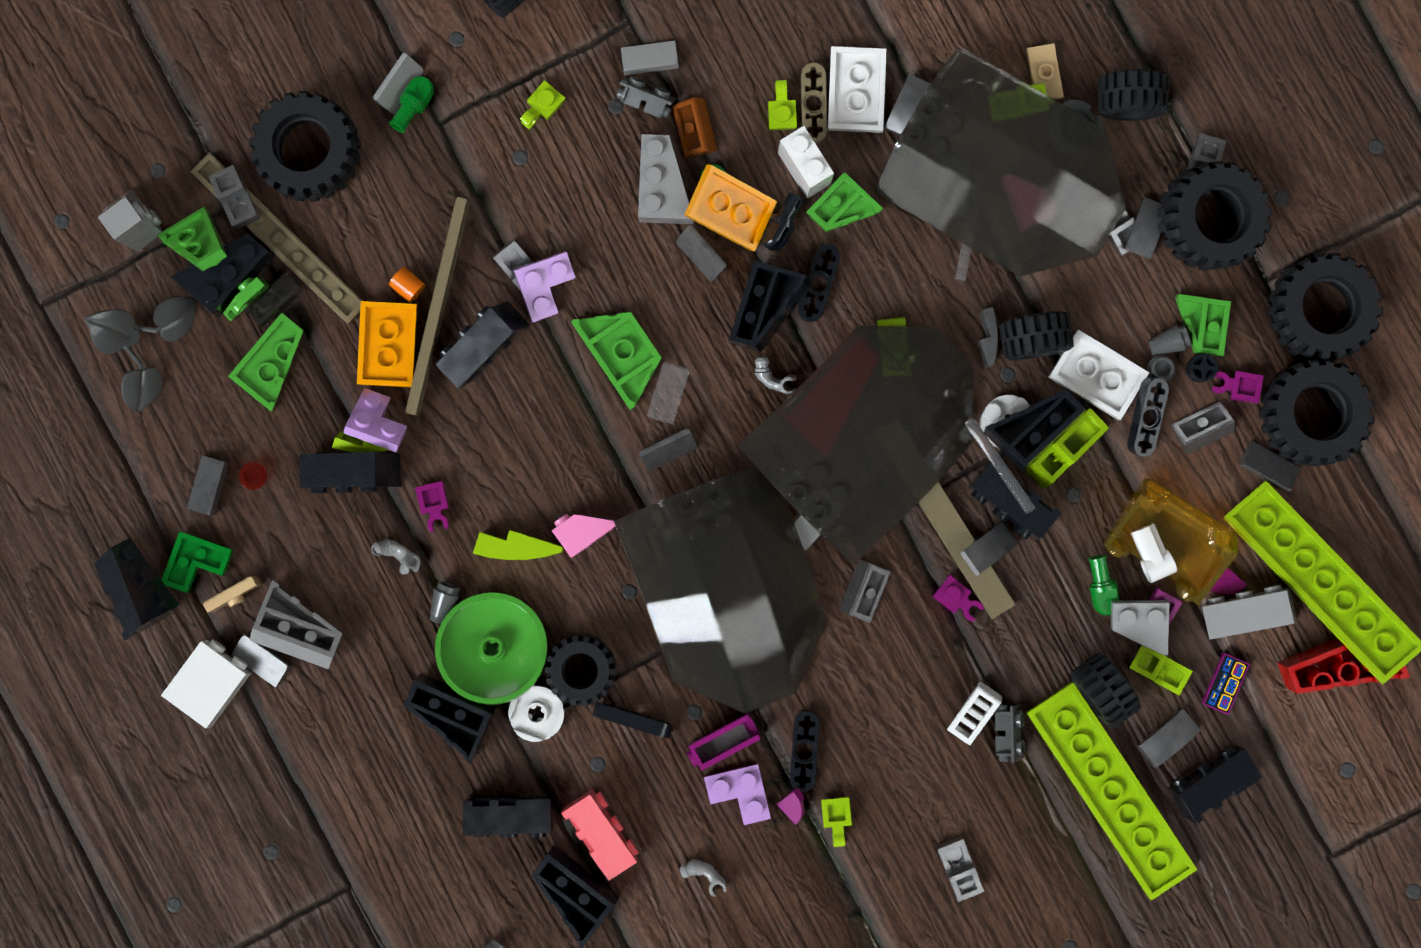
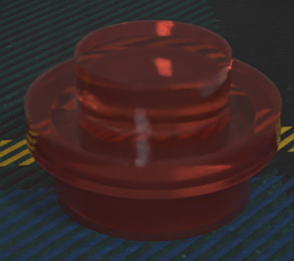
M256 462L245 464L239 472L240 483L250 490L261 488L267 480L266 469Z

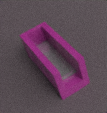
M746 712L742 716L691 742L688 746L690 751L687 752V755L694 767L698 765L702 771L761 739V734L749 712Z

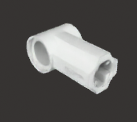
M1154 523L1130 532L1142 558L1140 561L1141 567L1150 583L1177 572L1174 559L1167 549L1165 550Z

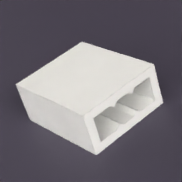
M805 126L780 140L778 154L806 199L831 184L834 172Z
M213 639L211 641H201L161 695L204 728L212 727L252 673L246 669L248 666L246 662L237 656L232 658L224 652L226 648Z

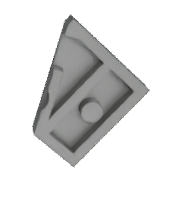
M1167 600L1111 601V629L1162 655H1168L1169 602Z

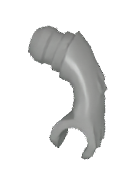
M766 356L756 358L754 374L766 387L785 394H791L797 390V388H790L787 385V381L797 379L795 375L789 374L783 379H778L772 375V370H770L768 365L769 359Z
M384 538L380 542H375L371 547L372 553L376 556L386 555L395 557L401 563L399 568L401 574H408L410 568L417 572L420 567L421 560L419 556L394 540Z
M691 859V861L681 865L679 868L683 878H689L692 875L706 876L710 882L709 893L711 896L716 897L713 886L717 884L721 885L726 893V881L710 864L697 859Z

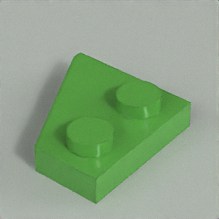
M844 172L806 214L825 232H829L876 215L883 208Z
M249 277L238 287L241 292L235 296L223 314L232 321L264 293L270 285L263 278Z

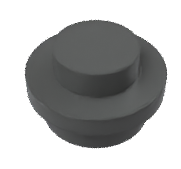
M1164 355L1153 357L1147 365L1148 376L1161 378L1166 382L1169 381L1175 374L1174 362Z

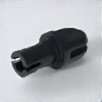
M788 193L779 213L772 214L769 218V222L761 237L764 247L770 251H778L784 247L795 229L793 220L804 203V199L794 193Z

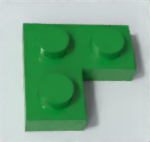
M179 531L161 581L168 587L189 593L198 568L225 576L234 550Z

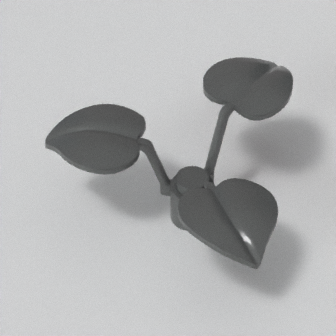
M173 296L160 302L153 315L156 327L135 324L133 316L121 309L104 310L85 317L92 342L100 352L112 354L123 348L137 364L138 370L126 372L121 383L123 399L126 405L134 412L143 410L158 397L162 390L163 378L161 373L154 367L144 369L143 363L131 349V346L139 341V331L160 332L161 337L168 342L182 338L191 328L195 317V303L191 297Z

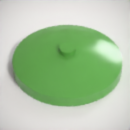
M482 593L469 597L457 604L442 621L435 641L437 666L446 683L461 697L483 705L508 703L527 693L540 678L547 660L548 646L546 633L536 613L521 600L502 593Z

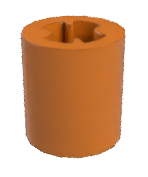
M405 266L389 282V286L409 303H412L426 286Z

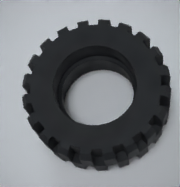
M300 91L299 95H294L290 92L284 94L285 99L281 101L275 98L269 102L272 107L268 111L264 108L260 111L258 115L261 117L259 123L254 122L251 129L255 134L254 137L249 139V146L253 149L250 155L252 162L257 166L256 170L259 175L280 194L301 202L305 199L311 202L320 201V197L323 196L328 199L334 196L333 191L339 188L342 191L347 186L345 181L348 177L353 179L357 172L354 169L355 164H359L361 155L358 153V149L361 148V142L357 136L358 131L355 124L351 121L350 117L332 99L328 100L319 93L311 95L309 91ZM304 123L319 124L327 131L331 142L330 150L325 160L319 166L309 171L300 172L288 167L282 158L281 152L286 135L298 125Z
M1214 161L1185 170L1179 174V178L1169 183L1167 186L1169 191L1164 192L1160 199L1164 206L1158 208L1157 217H1162L1163 224L1158 225L1159 233H1165L1166 239L1163 240L1166 248L1172 247L1174 249L1172 255L1177 260L1185 259L1184 265L1191 268L1198 266L1199 270H1218L1244 263L1245 259H1250L1257 253L1255 248L1263 246L1266 241L1263 234L1268 233L1271 227V223L1267 222V217L1272 216V207L1267 208L1266 200L1270 199L1267 191L1262 193L1260 189L1263 185L1258 178L1252 179L1250 177L1252 175L1250 170L1247 168L1238 169L1239 166L1236 163L1228 162L1224 164L1222 161ZM1209 190L1221 194L1228 201L1233 212L1231 231L1222 242H1213L1206 238L1196 223V204L1200 196Z
M1322 253L1306 258L1285 270L1284 275L1279 277L1274 284L1276 289L1270 292L1268 300L1272 302V306L1267 308L1268 316H1273L1274 323L1270 324L1272 332L1278 331L1280 335L1277 338L1281 345L1287 344L1290 347L1288 352L1293 355L1300 354L1304 360H1337L1352 355L1361 350L1360 347L1367 345L1373 339L1371 334L1379 329L1380 323L1377 322V318L1383 316V307H1378V301L1383 300L1382 292H1376L1374 285L1378 284L1375 277L1369 278L1366 275L1369 270L1363 264L1356 266V259L1349 256L1341 258L1340 254L1330 253L1328 255ZM1324 282L1334 286L1345 299L1347 317L1342 328L1335 333L1324 334L1317 331L1308 323L1304 316L1302 307L1303 297L1306 290L1315 283Z
M1330 359L1307 360L1282 370L1277 374V378L1271 380L1267 385L1268 392L1262 395L1260 401L1264 404V408L1259 410V418H1264L1265 426H1261L1263 434L1268 433L1270 440L1267 441L1271 448L1279 450L1278 455L1284 459L1290 458L1292 463L1298 465L1322 466L1335 464V462L1350 458L1351 453L1358 452L1363 447L1362 440L1369 438L1371 431L1367 428L1368 425L1374 424L1375 419L1374 415H1370V408H1375L1374 400H1368L1366 393L1370 392L1367 384H1360L1359 380L1362 377L1356 371L1350 373L1348 371L1349 366L1343 363L1335 364L1334 360ZM1310 387H1319L1327 391L1334 398L1338 407L1339 418L1337 426L1330 436L1323 439H1312L1305 435L1297 426L1294 418V405L1298 395Z

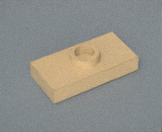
M1055 44L1027 48L1026 54L1032 85L1045 83L1048 102L1063 99L1064 95Z
M249 576L205 601L203 606L207 613L215 612L227 604L231 608L245 600L243 595L262 584L258 576Z

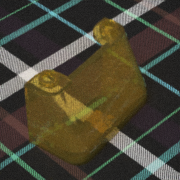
M1144 478L1106 537L1104 546L1115 557H1127L1131 553L1142 560L1130 532L1154 523L1165 550L1167 549L1170 552L1177 567V572L1168 576L1176 581L1177 594L1187 602L1193 601L1199 605L1237 556L1238 537L1226 525L1157 482Z

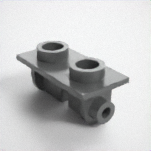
M630 76V78L625 77L620 82V85L625 86V89L619 88L616 96L621 99L620 102L639 109L642 100L647 102L644 112L660 119L662 117L668 118L671 108L667 104L671 105L676 100L675 97L670 96V91L661 87H655V89L645 85L644 80L634 76Z
M1019 704L1010 706V710L1009 705H999L997 711H995V731H1006V736H996V756H999L1000 762H1008L1010 757L1011 763L1018 762L1025 753L1024 739H1021V728L1024 727V713L1020 711Z

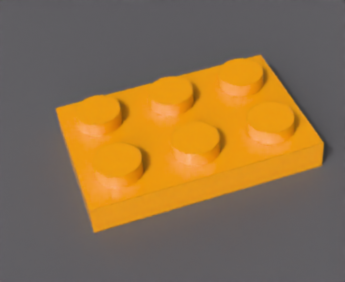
M706 165L684 216L750 251H755L777 201L715 166Z
M361 301L357 384L411 387L415 365L417 304Z

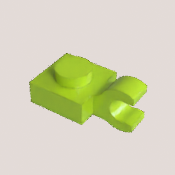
M544 80L527 99V104L531 108L520 118L521 124L530 130L541 116L549 120L566 101V98Z
M787 80L775 81L776 101H768L769 130L797 129L796 100H787Z
M849 797L821 799L823 827H832L834 847L845 846L843 826H852Z

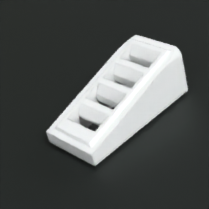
M979 682L947 730L968 745H971L999 707L1003 697L984 683ZM981 695L984 698H986L988 701L991 702V705L983 701L978 696ZM972 704H976L986 712L982 714L973 708ZM969 713L979 720L978 724L966 717L965 714ZM961 721L973 729V731L969 733L958 725Z

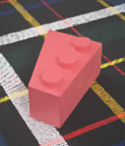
M591 789L566 805L561 814L566 820L570 819L577 830L575 834L580 840L584 841L591 857L609 881L636 864L638 860L636 855L639 851L631 839L626 841L621 833L624 827L616 815L610 816L606 809L609 804L601 792L596 794L595 790Z

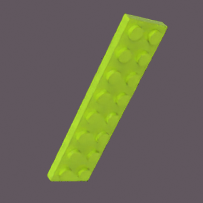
M1267 481L1262 483L1224 516L1223 519L1382 685L1421 652V640Z
M1070 682L1026 712L1151 901L1197 871L1188 854L1073 682Z

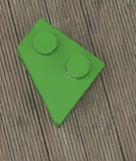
M1177 294L1175 300L1188 332L1193 353L1223 357L1231 301Z

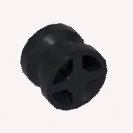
M1209 354L1194 356L1186 364L1188 378L1197 383L1211 380L1218 371L1217 361Z

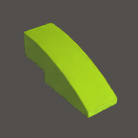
M1089 408L1026 471L1045 489L1069 466L1074 464L1109 427Z
M509 530L507 540L479 532L473 554L504 560H530L563 553L564 547Z

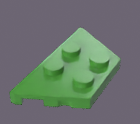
M627 312L617 315L572 320L571 323L630 411L634 409L662 357L633 314Z

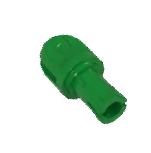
M414 77L399 97L401 106L389 122L390 126L398 132L404 133L414 115L422 114L432 99L434 87L427 77Z
M1106 555L1091 556L1088 559L1093 576V581L1089 585L1092 603L1098 613L1109 616L1111 615V601H1120L1116 580L1109 576Z

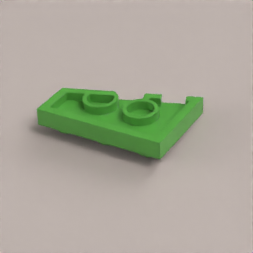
M202 207L157 235L164 244L202 271L218 265L222 259L227 257L211 215L205 207Z
M281 313L228 377L272 412L304 330L285 314Z

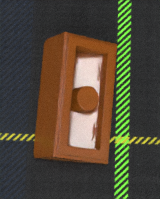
M693 97L672 105L685 159L717 151L705 99Z

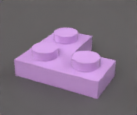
M563 251L513 269L531 322L558 314L550 287L575 278L567 252Z
M364 388L345 425L344 434L397 452L406 434L407 426L383 417L391 397Z
M758 763L704 776L710 804L738 798L744 825L771 819Z

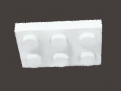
M831 46L827 131L883 132L886 49Z
M1076 330L1073 335L1074 347L1062 353L1048 378L1115 419L1121 420L1139 391L1142 381L1147 378L1149 372L1082 331Z

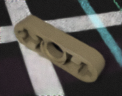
M809 63L801 72L802 126H805L806 130H809L812 126V118L806 119V116L818 117L822 115V119L817 118V129L822 130V132L818 133L817 138H813L812 134L809 133L815 144H819L825 139L827 133L826 72L820 64ZM810 70H815L816 75H821V78L816 80V90L805 92V88L811 89V79L806 78L805 75H809ZM818 97L822 102L821 108L817 111L809 110L806 106L808 98Z

